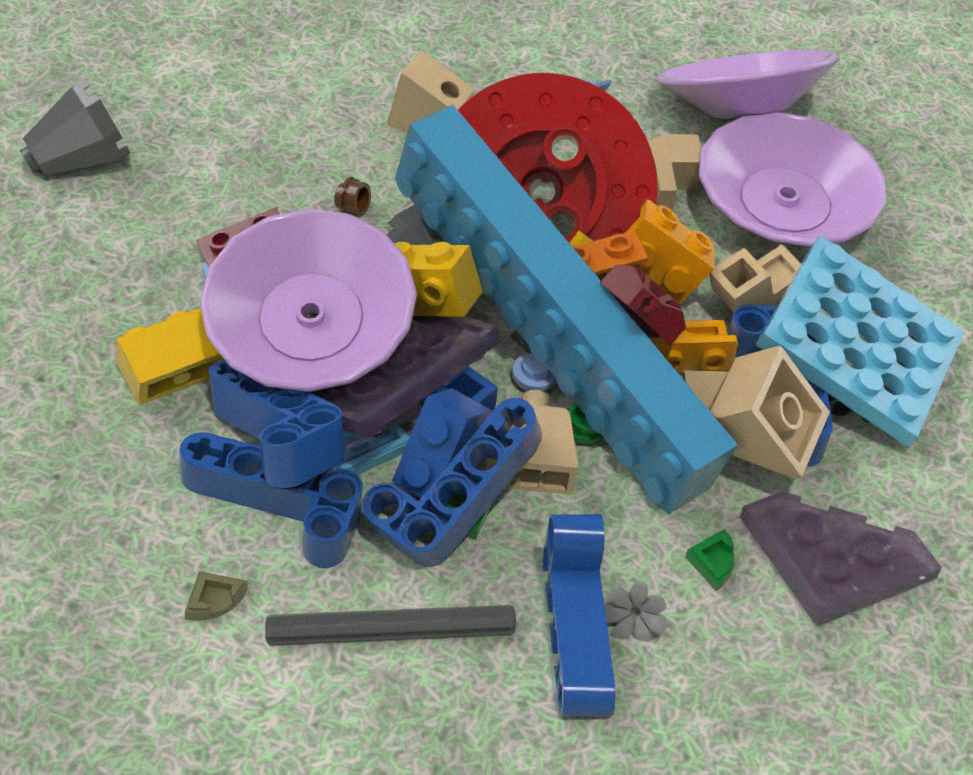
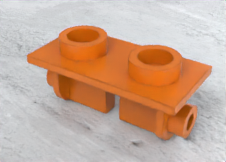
M635 230L572 246L596 276L604 273L605 277L615 265L633 266L641 270L646 269L645 262L648 261V256Z

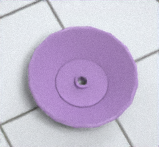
M817 49L730 56L670 68L657 74V83L713 118L733 119L746 115L781 112L791 108L840 58L834 51Z
M781 112L742 116L716 129L700 150L699 178L711 203L737 226L772 242L811 247L821 235L831 243H844L870 229L886 205L885 177L871 152L845 131L813 117Z
M304 209L268 216L233 236L209 266L200 299V306L207 338L231 368L266 387L312 392L353 383L387 362L410 331L417 291L408 259L384 231L347 213ZM309 314H317L315 318L311 319L304 317Z

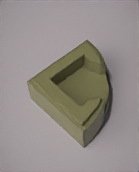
M199 571L185 609V620H209L228 613L244 598L248 590V581Z

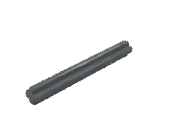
M511 605L268 615L265 620V638L270 645L511 635L515 633L516 612L514 606Z

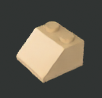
M781 345L736 357L710 410L738 444L732 454L733 456L793 479L803 476L830 413Z

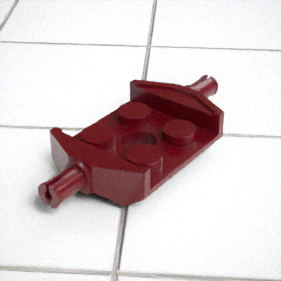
M615 265L600 282L601 285L610 291L649 339L661 337L671 346L686 329L684 314L680 304L640 268Z

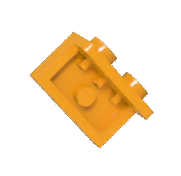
M646 200L641 206L640 217L627 232L636 231L648 256V261L645 262L646 269L642 271L675 301L682 304L714 270L715 248L705 234L698 230L691 231L680 223L672 210L663 205L657 206L650 200Z
M724 320L685 321L686 329L671 346L661 337L650 338L651 342L677 373H684V370L730 371L738 348L737 336L728 335Z

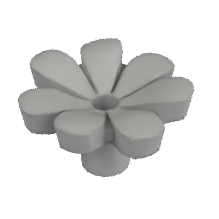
M641 581L635 582L631 592L621 587H617L609 595L611 604L605 606L607 623H617L612 631L613 637L628 639L630 633H633L634 639L650 642L651 631L657 634L665 632L668 625L667 619L660 614L666 609L665 600L658 594L648 596L646 583Z

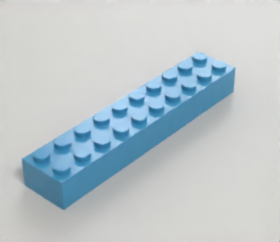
M454 105L410 124L395 176L400 192L412 200L422 212L426 224L431 229L436 230L445 242L450 245H470L483 290L482 293L489 295L502 311L506 323L511 328L516 329L527 342L535 359L540 363H544L557 379L561 391L566 396L572 398L583 411L591 428L600 433L609 443L621 465L630 469L643 485L647 497L653 503L658 504L668 515L708 491L737 448L738 444L610 291L600 284V279Z

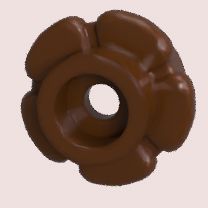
M348 177L344 183L338 185L335 191L334 201L336 207L342 209L341 213L363 216L368 210L371 201L369 185L365 182H360L359 179L354 177Z

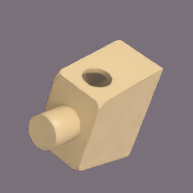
M421 50L401 72L387 125L407 133L410 124L444 108L454 105L458 110L466 101L473 97L474 91L470 85Z
M529 390L522 395L521 399L528 401L534 408L542 430V441L505 488L573 495L578 471V458L570 412L565 408L549 406V397L545 392ZM487 458L485 471L493 468L498 459Z

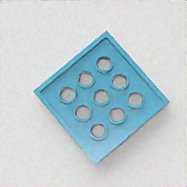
M820 235L808 251L755 345L763 350L781 345L807 380L909 447L919 436L965 332L955 326L948 318L940 316L919 302L912 294L904 292L882 277L878 271L867 267L846 253L842 247L831 243ZM834 285L840 287L844 292L838 290ZM820 309L826 311L831 317L825 315ZM871 309L877 312L880 315V317L874 314L871 311ZM807 334L815 338L818 343H815L811 339H809ZM858 334L862 335L868 342L862 340ZM908 334H910L911 336H913V337L916 339V341H914L913 339H911V338L908 336ZM845 359L851 362L855 368L849 366L845 362ZM896 359L903 363L905 367L898 364ZM883 385L887 386L893 394L886 391Z

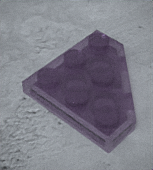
M782 491L744 505L742 508L741 520L816 627L938 578L942 569L941 565L915 531L895 526L894 531L866 523V516L829 506L828 511L800 503L802 497Z

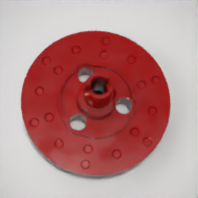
M555 73L517 75L486 87L458 109L460 114L530 197L533 190L541 185L555 189V195L549 202L544 203L541 198L533 201L550 221L557 215L571 217L575 224L574 230L570 235L564 237L569 243L578 231L593 241L626 233L640 217L641 206L646 200H650L655 205L657 203L658 184L656 166L651 147L644 132L631 113L617 99L592 83L576 77ZM566 139L573 141L578 148V152L573 159L562 161L554 156L553 148L558 141Z

